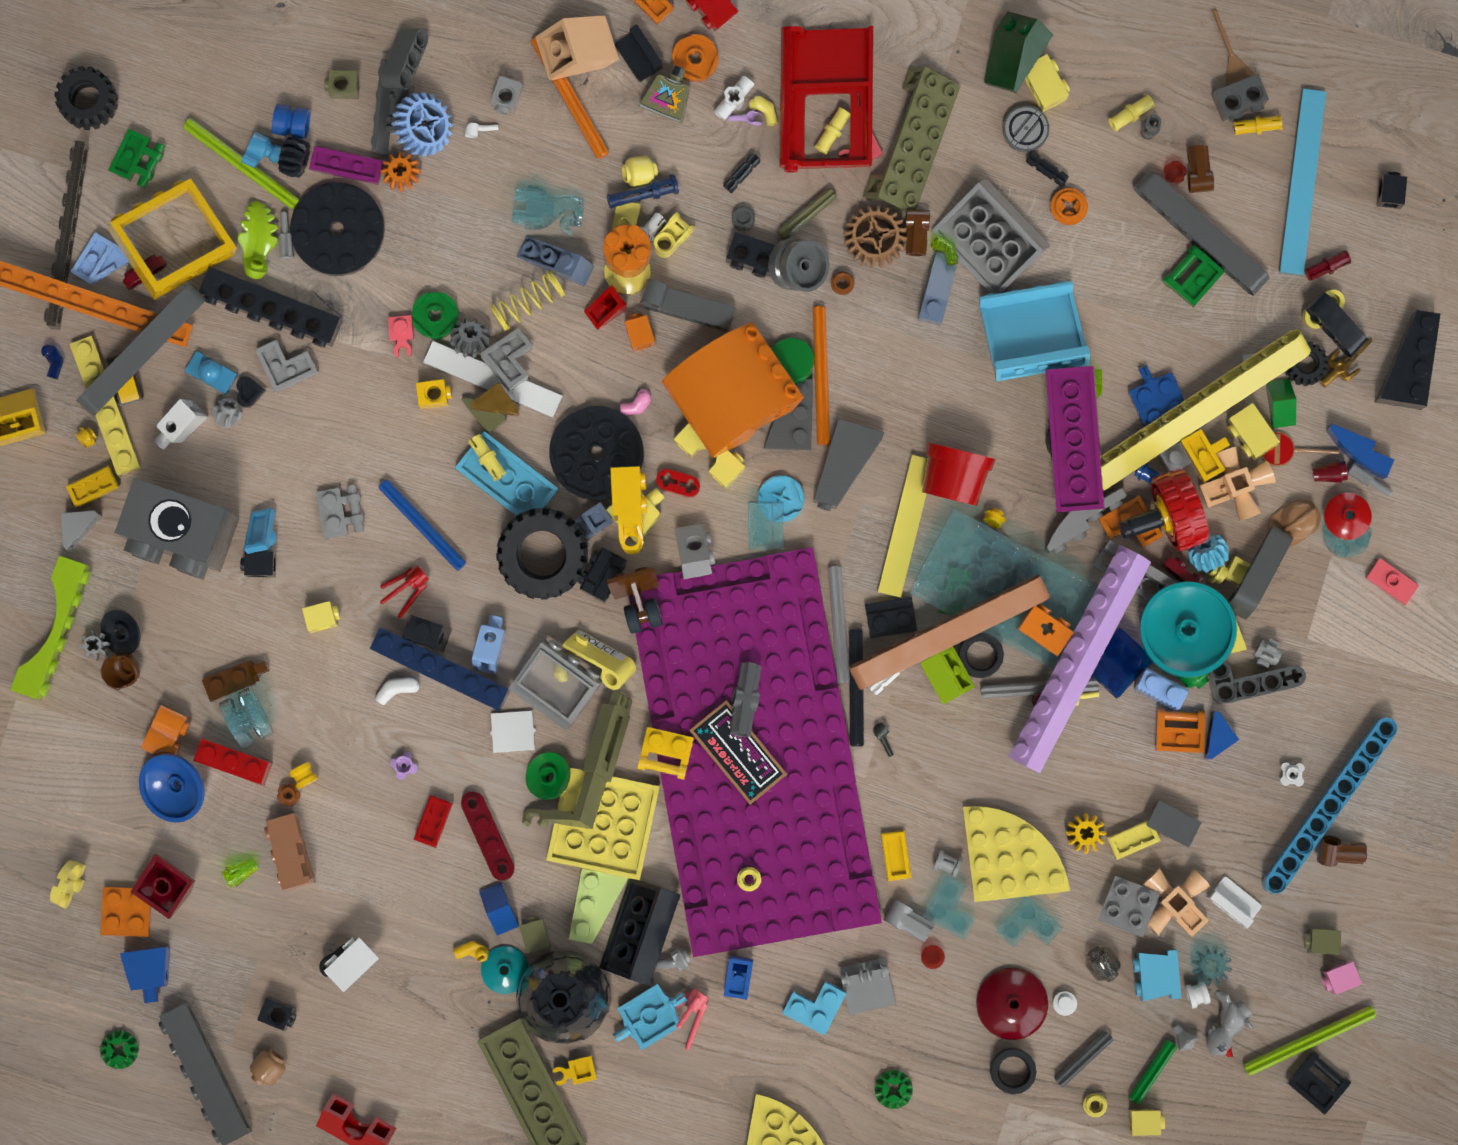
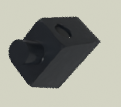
M409 615L401 638L444 653L452 630L426 619Z

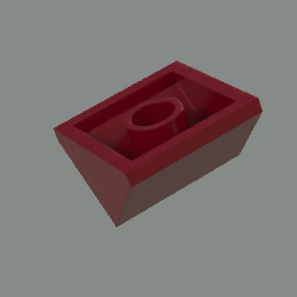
M155 853L130 892L170 919L191 894L195 880Z

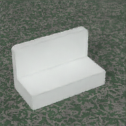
M1223 877L1207 897V899L1246 929L1254 922L1252 919L1262 908L1261 904L1227 877Z

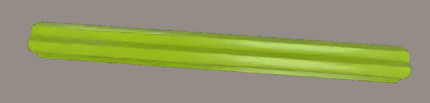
M191 118L186 120L183 125L184 130L290 209L296 207L299 202L298 197L259 168H253L242 163L243 157L196 121Z
M1372 1006L1362 1008L1244 1063L1245 1072L1249 1076L1376 1018V1012Z

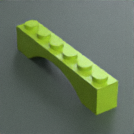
M62 556L58 557L51 576L57 602L53 629L40 651L28 662L18 667L10 689L11 691L40 701L48 695L51 686L48 683L51 674L54 675L59 665V661H56L59 652L64 651L67 643L65 638L68 629L71 630L75 621V616H73L74 610L80 606L83 599V594H81L82 588L88 584L91 577L90 566Z

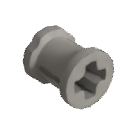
M940 850L933 870L940 869L955 878L963 858H954L945 854L944 850Z

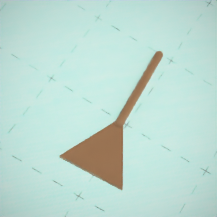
M1213 9L1212 13L1229 54L1226 86L1256 75L1233 53L1216 9Z

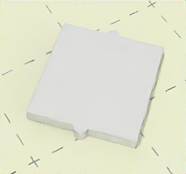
M533 711L491 713L492 731H490V735L493 741V753L535 750L534 733L536 729L533 726Z

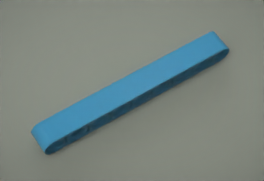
M1381 718L1372 724L1264 875L1262 887L1266 892L1279 894L1286 889L1396 735L1397 724L1393 719ZM1382 722L1389 725L1390 731L1387 735H1383L1379 730ZM1369 741L1373 742L1376 746V751L1373 755L1366 751V744ZM1354 761H1359L1362 764V771L1359 774L1352 770ZM1341 780H1345L1348 783L1349 788L1346 793H1342L1338 789V783ZM1327 799L1332 800L1335 804L1332 812H1327L1324 808V803ZM1314 818L1318 819L1321 823V828L1317 832L1313 831L1310 827V823ZM1301 837L1307 841V848L1304 851H1300L1296 846L1297 840ZM1286 857H1290L1293 860V867L1289 871L1283 867V860ZM1273 876L1277 877L1280 882L1276 890L1271 889L1269 886V880Z

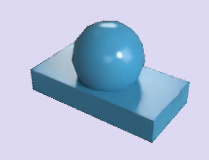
M198 351L195 352L185 369V372L225 395H227L238 376L235 372Z
M272 508L251 512L244 544V550L247 554L268 550L274 546L277 540L276 532L273 529L276 512Z

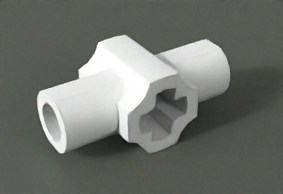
M743 75L734 87H728L724 91V99L714 110L715 115L725 121L734 110H740L744 105V97L754 87V83ZM735 94L738 95V102L735 100L733 102L730 101V95L733 97Z

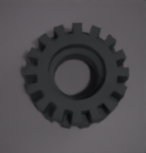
M1313 342L1307 343L1311 349L1308 356L1312 357L1315 362V368L1312 372H1302L1297 364L1285 371L1286 376H1290L1289 380L1291 382L1295 381L1296 385L1303 384V386L1317 383L1325 376L1326 370L1329 368V364H1327L1329 358L1325 356L1326 351L1319 348L1320 345H1314Z

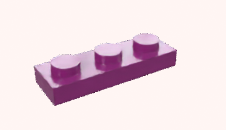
M314 146L309 169L310 171L379 185L383 161Z

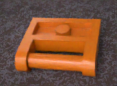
M1157 708L1155 751L1204 753L1205 710L1178 712ZM1165 720L1197 722V729L1165 727Z

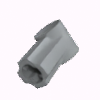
M895 899L883 920L925 942L934 924L914 913L913 909Z

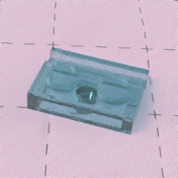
M748 502L749 549H784V502Z

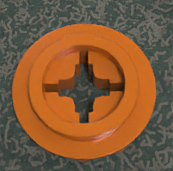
M1062 189L1051 200V213L1055 220L1063 225H1075L1082 221L1087 214V199L1077 189ZM1076 200L1073 206L1074 212L1067 211L1063 214L1062 212L1065 208L1063 203L1070 204Z

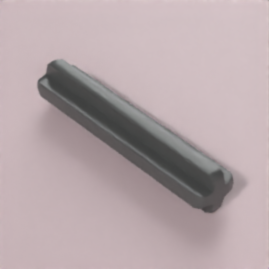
M1106 1031L1102 1032L1054 1077L1055 1081L1062 1087L1070 1082L1113 1042L1110 1034Z

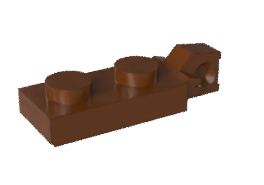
M252 661L244 662L202 679L210 702H214L256 685L255 683L260 681L258 676L269 672V668L265 661L256 665Z

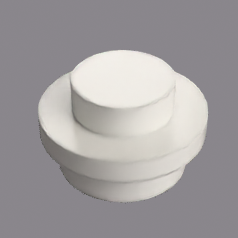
M1066 991L1058 993L1053 999L1054 1010L1063 1016L1072 1014L1077 1008L1075 996Z

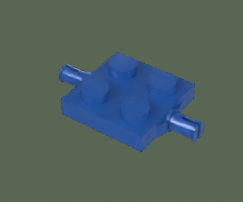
M1148 366L1138 369L1144 382L1141 386L1130 390L1128 394L1143 427L1185 401L1172 372L1162 377L1152 378Z

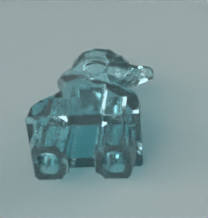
M528 185V188H515L514 201L526 203V211L513 210L512 224L524 226L526 230H541L551 225L565 211L571 210L572 215L562 217L559 226L561 230L567 235L572 236L573 233L568 226H582L584 201L579 197L573 195L553 196L542 187Z

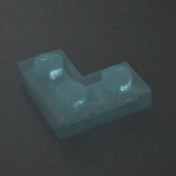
M945 875L922 917L965 940L976 919L955 907L967 886Z
M1027 896L995 932L1013 948L1029 930L1048 946L1063 927Z

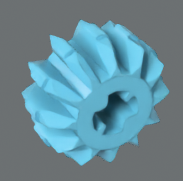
M1210 533L1207 542L1189 549V560L1197 571L1204 570L1205 573L1212 569L1216 571L1217 567H1224V562L1229 560V547L1220 535L1214 536Z

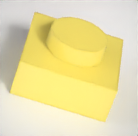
M1237 556L1233 557L1228 566L1229 571L1225 579L1239 586L1250 563Z

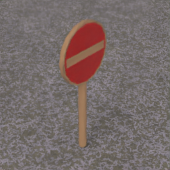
M1273 432L1280 442L1261 457L1264 461H1268L1271 466L1278 467L1289 463L1294 457L1295 452L1340 454V450L1295 448L1290 436L1282 432Z

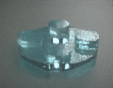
M1347 511L1346 518L1350 520L1353 519V513L1351 511ZM1325 524L1323 527V540L1328 550L1337 557L1352 558L1367 549L1372 530L1370 526L1362 536L1348 541L1334 536Z

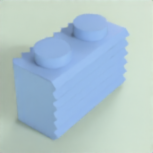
M1148 668L1142 671L1134 687V690L1138 691L1139 694L1143 693V696L1147 695V698L1151 697V700L1155 699L1160 705L1164 704V707L1168 706V709L1172 708L1173 711L1181 708L1189 692L1187 688Z

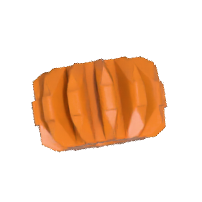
M399 151L398 158L396 159L393 154H390L391 162L383 161V165L386 167L381 169V174L385 176L383 182L385 184L390 183L389 187L391 190H394L397 185L399 192H403L404 185H407L408 189L411 190L412 185L410 182H419V179L414 175L421 174V170L416 168L419 165L418 161H411L412 155L410 153L403 158L402 151ZM403 167L406 172H403L402 176H398L397 172Z

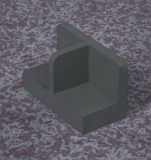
M1157 800L1146 824L1147 827L1163 834L1166 838L1189 847L1202 822Z

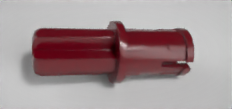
M1346 250L1329 258L1324 257L1322 262L1304 270L1306 278L1314 280L1327 273L1331 275L1335 270L1351 264V257Z

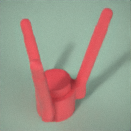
M694 988L690 993L686 991L683 996L687 997V1002L684 1005L687 1007V1010L676 1025V1028H681L692 1011L697 1013L699 1010L685 1046L686 1050L690 1049L703 1013L708 1007L705 1003L709 998Z

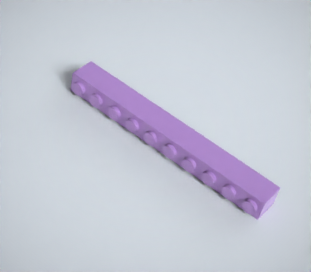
M1119 545L1010 752L1009 758L1038 773L1041 772L1151 561Z

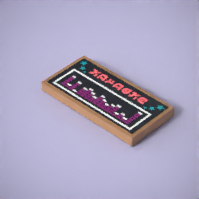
M726 700L689 731L751 805L784 778L787 773L753 732H751L750 737H738L730 734L733 708H731V705Z

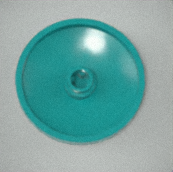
M1180 582L1163 588L1148 602L1141 618L1140 636L1146 654L1156 666L1171 675L1192 678L1206 675L1219 668L1226 661L1236 641L1237 623L1230 604L1218 591L1201 583Z

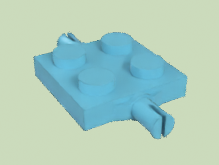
M660 984L653 986L617 1008L623 1018L625 1027L613 1033V1036L617 1037L615 1040L619 1042L630 1035L636 1040L640 1049L644 1050L678 1029L676 1025L680 1018L677 1015L676 1007L687 1001V997H683L685 994L681 992L670 999L664 993Z

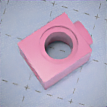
M1348 961L1323 971V985L1327 992L1331 991V994L1337 995L1362 984L1353 961Z

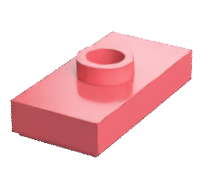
M1381 558L1377 560L1366 576L1367 580L1403 605L1407 604L1419 587L1417 583Z

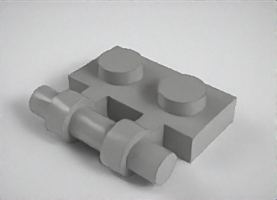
M356 485L347 486L348 495L344 497L341 496L340 488L316 492L324 539L348 535V525L354 526L355 533L364 532L363 522L365 520L364 515L360 511L359 502L361 498L360 494H357ZM350 504L352 516L345 518L343 505Z

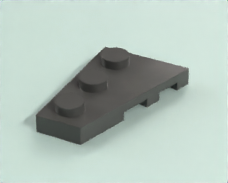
M805 379L803 382L795 384L804 396V399L801 400L792 412L774 420L764 449L811 451L813 379Z

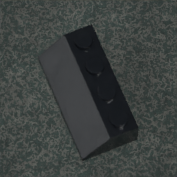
M629 878L599 966L600 969L650 986L681 894Z

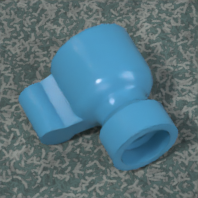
M255 132L241 162L255 168L264 157H267L269 161L278 164L283 146L273 145L269 137Z

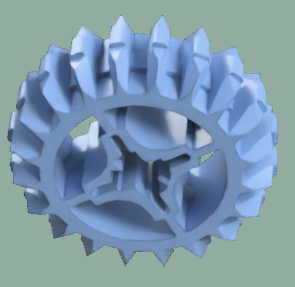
M421 92L411 94L409 97L403 98L401 100L402 103L397 104L396 109L398 111L392 114L396 121H393L391 125L397 129L393 134L400 137L397 143H404L403 150H410L411 154H419L421 157L431 156L444 149L443 146L449 143L447 137H451L453 133L448 128H451L454 124L448 122L452 115L446 114L445 111L448 106H441L442 99H434V95H426V93ZM428 122L426 125L417 127L418 124Z

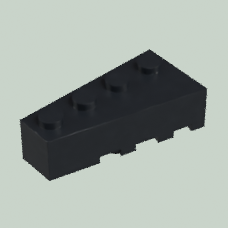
M1416 310L1411 315L1375 403L1417 410L1427 407L1440 313Z

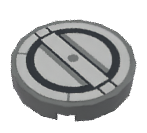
M1023 105L1014 108L1008 113L1003 123V136L1006 143L1018 152L1025 153L1038 150L1044 145L1049 135L1050 126L1048 119L1041 110L1034 106Z

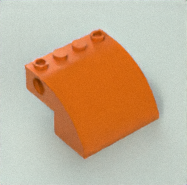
M753 322L736 328L702 347L675 367L661 381L712 458L749 441L759 427L792 412L801 400L804 399V396Z

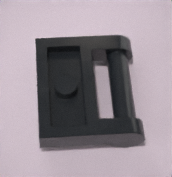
M1313 1050L1288 1080L1287 1084L1323 1115H1326L1349 1087L1351 1081L1347 1077L1343 1078L1319 1058L1320 1055ZM1312 1065L1337 1085L1334 1091L1309 1070Z

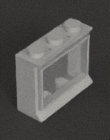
M545 639L540 643L508 689L561 728L568 730L602 684V680L599 679L600 675L591 668L586 669L580 665L581 661L572 654L566 655L560 650L561 646L558 643Z

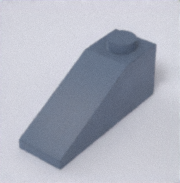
M936 252L918 318L919 321L941 326L959 260L958 257Z

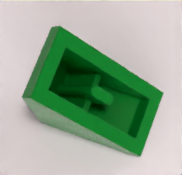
M1276 380L1265 384L1272 429L1296 426L1297 398L1290 380Z

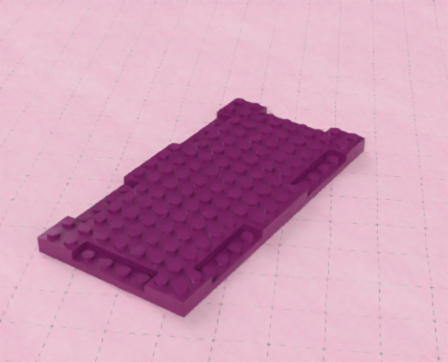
M813 547L711 566L712 574L684 579L683 571L656 575L660 587L640 594L644 608L645 600L652 598L657 600L663 624L662 626L652 628L649 622L641 624L642 631L635 634L652 728L694 738L685 779H678L676 775L660 772L693 957L882 923ZM629 596L630 605L635 604L638 610L635 596ZM742 662L756 663L761 666L758 686L760 698L757 711L754 712L752 732L787 773L784 778L751 805L689 731L726 700L731 705ZM657 754L658 762L680 766L681 759ZM746 867L755 868L761 875V883L753 891H745L737 883L738 873ZM748 874L745 876L744 881L747 884H751L754 878Z

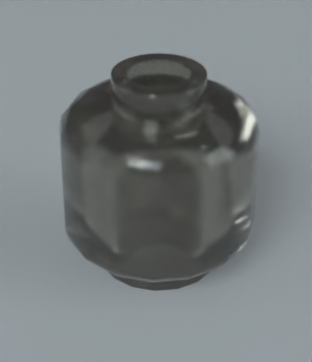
M1099 945L1087 953L1085 965L1095 980L1110 982L1119 975L1118 971L1121 967V962L1110 947Z

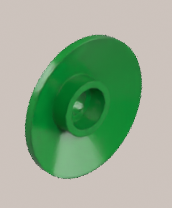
M552 752L542 753L529 764L526 771V785L529 791L537 798L543 800L554 799L566 790L571 777L570 767L562 756ZM554 774L553 780L549 782V776Z

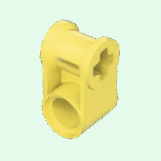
M676 212L655 237L654 252L661 258L670 257L688 239L695 227L693 225L689 226L680 218V214ZM664 240L668 241L671 246L667 250H662L658 247V243Z

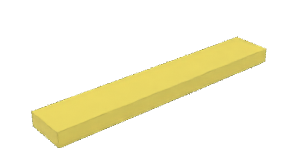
M911 456L878 593L901 598L927 495L922 493L927 458Z

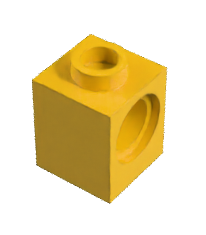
M444 379L416 383L420 409L449 406L448 399H452L451 386L446 385ZM432 389H439L441 395L438 399L432 400L428 397Z

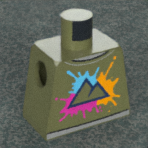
M673 65L668 77L658 74L639 107L682 124L690 92V86L681 83L686 70Z

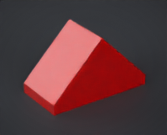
M612 285L584 312L594 327L599 330L625 312L627 306Z

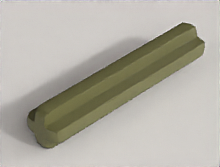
M830 188L826 189L778 230L780 237L785 240L794 235L836 199L835 192Z

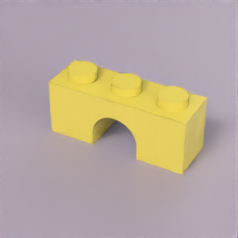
M689 423L674 438V443L691 458L698 451L706 449ZM726 451L716 456V463L709 470V475L723 488L727 489L745 470V465H743L745 460L736 452L731 454L729 451Z

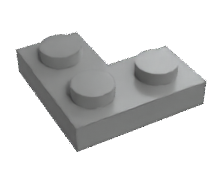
M517 328L481 352L480 357L510 392L528 379V374L516 360L532 350L533 345L521 330Z
M277 340L255 349L275 393L318 374L308 351L286 360Z

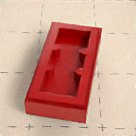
M430 795L413 840L437 848L453 803Z

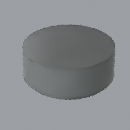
M746 206L736 208L732 213L733 226L740 231H747L753 227L755 214L752 209Z

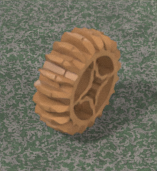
M868 205L867 213L860 208L858 209L860 217L852 214L851 219L854 223H846V227L850 230L844 231V236L850 239L845 240L844 245H852L847 252L848 254L856 252L853 257L854 261H857L860 257L863 258L862 266H865L867 261H871L870 268H874L875 262H878L879 267L883 268V260H886L891 265L893 263L891 256L896 259L900 257L896 250L904 251L905 246L900 243L907 242V237L901 236L906 233L907 229L904 227L898 228L903 224V220L895 221L897 217L896 212L889 216V207H886L884 212H880V205L876 206V211H872L871 205ZM875 219L886 222L892 229L880 228ZM868 221L869 230L856 237V231L859 226ZM873 228H874V232H876V235H878V236L881 235V236H882V237H879L878 245H877V243H876V241H875L874 238L868 237V236H872ZM895 236L892 247L883 253L882 242L888 240L889 237ZM859 244L870 245L875 254L864 251Z

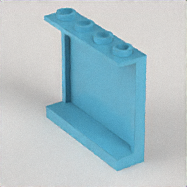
M1059 281L1052 285H1036L1029 289H1013L1006 293H990L980 297V313L996 382L1046 373V370L1090 365L1089 346H1086L1076 307L1073 281Z

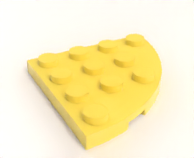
M978 806L963 807L975 903L1070 891L1068 877L1057 852L1035 827L1025 820L999 809Z
M756 1094L747 1145H824L813 1127L799 1113L778 1100Z

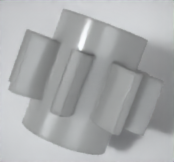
M223 399L217 401V404L213 406L211 416L216 417L215 422L218 426L230 428L232 425H237V421H240L243 411L238 410L239 405L236 401Z
M92 630L90 632L91 636H82V639L85 641L84 645L79 646V648L87 651L84 654L85 658H89L93 654L94 660L98 661L100 654L108 655L105 649L110 643L103 641L104 633L96 637L95 631ZM92 641L97 642L98 650L92 649L93 647L90 645Z
M1271 638L1267 642L1261 640L1253 656L1258 658L1256 664L1264 668H1268L1270 664L1275 667L1283 653L1282 650L1278 649L1280 643Z

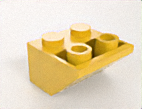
M34 388L0 397V447L46 434Z

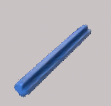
M384 480L379 485L381 492L457 571L462 569L466 561L389 480Z

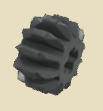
M467 318L464 319L463 323L457 321L450 335L452 337L450 343L452 347H455L456 354L463 352L464 358L471 354L475 359L477 353L481 354L485 348H488L490 345L489 329H485L486 325L484 322L477 324L476 318L472 322H469Z

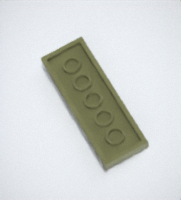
M520 1018L477 1041L531 1145H586Z

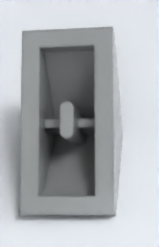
M96 511L61 513L63 547L71 552L102 516Z

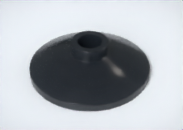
M119 609L109 611L104 615L100 629L101 633L105 634L103 641L110 643L107 647L115 654L119 652L134 653L141 641L140 629L135 619L126 611Z

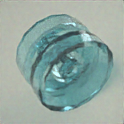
M249 687L238 693V701L241 708L232 698L219 703L220 710L230 732L243 749L255 744V736L251 728L262 739L274 733L263 707Z

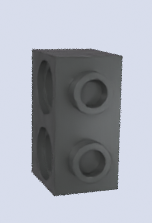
M1259 74L1215 90L1212 95L1222 122L1228 119L1230 122L1243 117V113L1250 110L1251 113L1261 111L1269 100ZM1254 91L1257 94V100L1249 99L1246 92ZM1225 100H1233L1236 108H1228L1225 105Z

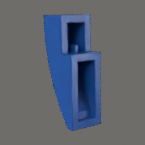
M1334 424L1328 426L1326 432L1349 459L1382 480L1388 477L1395 459L1373 451L1376 441Z

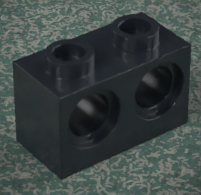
M735 232L726 262L730 263L729 267L743 271V268L751 270V274L760 278H765V276L771 277L768 264L760 265L757 262V258L761 255L769 257L776 245ZM738 248H744L748 254L744 258H738L734 252Z

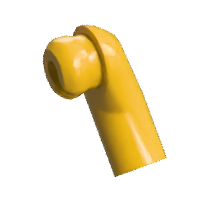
M469 941L453 949L457 960L467 955L476 958L479 962H484L488 959V949L476 941Z

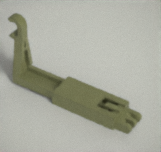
M615 690L611 695L609 704H602L582 771L586 774L575 811L529 809L522 817L524 825L529 826L533 817H540L538 824L542 828H545L549 822L593 829L606 782H611L628 726L629 712L632 706L631 699L620 691Z

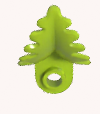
M255 200L253 203H249L250 206H247L248 211L244 212L245 217L249 221H241V226L245 232L238 234V241L243 249L242 262L245 274L254 279H261L268 270L266 255L278 244V238L271 235L277 230L278 226L269 223L275 218L273 214L267 215L271 210L265 208V204Z

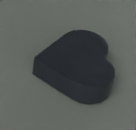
M241 377L236 383L237 390L239 391L237 400L244 408L254 406L266 392L249 377Z

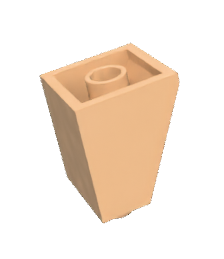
M605 15L563 18L536 36L549 80L603 69L619 60Z

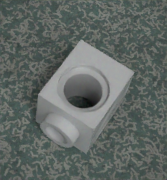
M499 76L490 101L492 107L495 108L494 111L503 115L515 113L523 90L521 82ZM508 92L512 94L510 101L503 102L500 100V96L503 93Z

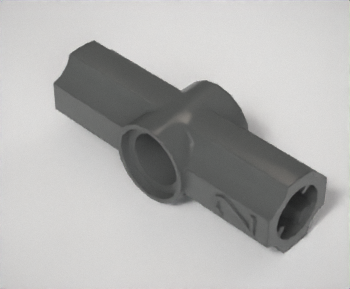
M742 662L740 664L737 687L734 689L731 702L733 713L730 734L734 736H751L754 712L757 711L760 698L758 686L761 666L756 663Z

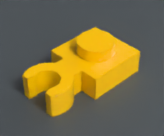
M592 1055L568 1061L569 1068L567 1069L562 1066L553 1069V1073L560 1071L564 1074V1078L556 1081V1085H563L571 1078L573 1085L597 1079Z

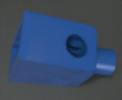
M170 947L120 953L131 991L142 989L144 1003L158 1002L157 987L168 986Z

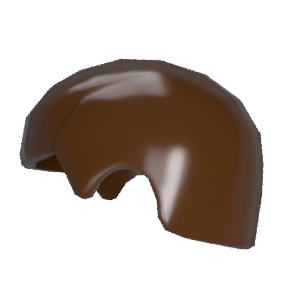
M124 652L108 657L100 669L102 679L106 685L115 690H121L133 685L140 676L138 662L133 655Z

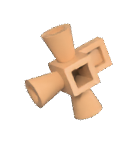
M1236 447L1216 453L1225 468L1224 472L1226 475L1199 486L1206 508L1235 498L1239 521L1261 514L1249 493L1255 490L1254 486L1275 483V476L1269 462L1265 461L1251 471H1248L1247 467L1240 469Z
M1160 868L1152 873L1142 884L1146 888L1160 893L1159 897L1161 899L1158 903L1161 907L1153 911L1148 927L1157 936L1160 935L1171 917L1190 937H1193L1209 921L1191 899L1210 887L1208 882L1196 870H1192L1181 887L1174 886L1172 888Z

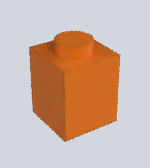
M641 313L634 314L628 317V321H624L633 352L655 346L654 336L647 315L642 316Z

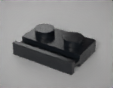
M912 597L865 604L870 639L917 631Z

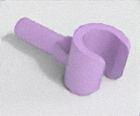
M751 110L747 115H730L728 120L743 121L760 126L762 122L754 121V117L758 114L762 115V113Z

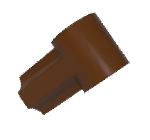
M1195 145L1188 147L1189 172L1187 182L1189 193L1214 191L1213 171H1210L1208 146Z
M907 209L905 228L907 229L906 255L915 257L926 256L930 210Z
M1325 835L1321 838L1316 859L1318 863L1328 867L1336 866L1338 863L1363 864L1367 859V845L1362 842L1342 841L1338 837Z

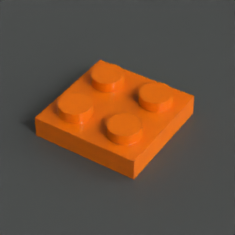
M103 887L100 935L150 937L151 906L130 892L132 888Z

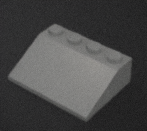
M988 179L978 182L931 230L959 258V261L990 293L995 294L1003 293L1051 247Z

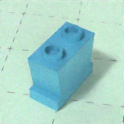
M1165 950V955L1136 953V958H1133V970L1138 972L1139 982H1135L1136 996H1140V1001H1147L1169 995L1170 999L1181 998L1177 950Z

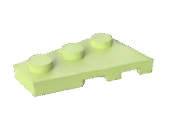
M587 869L581 870L569 940L593 944L626 884L627 877Z

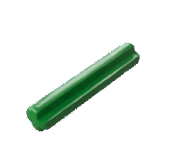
M1169 1040L1164 1042L1130 1093L1129 1099L1136 1104L1142 1102L1176 1051L1177 1046Z

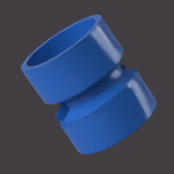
M276 104L272 118V134L286 136L290 133L292 137L306 139L310 125V109L296 107L294 110H291V107L288 105Z

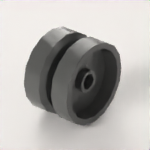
M793 238L782 240L774 246L768 263L770 276L777 286L782 289L803 292L817 290L824 284L830 266L828 254L822 245L816 241Z

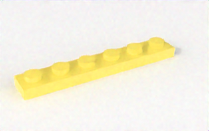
M93 336L70 343L86 389L105 370ZM114 395L95 416L118 476H121L141 467Z

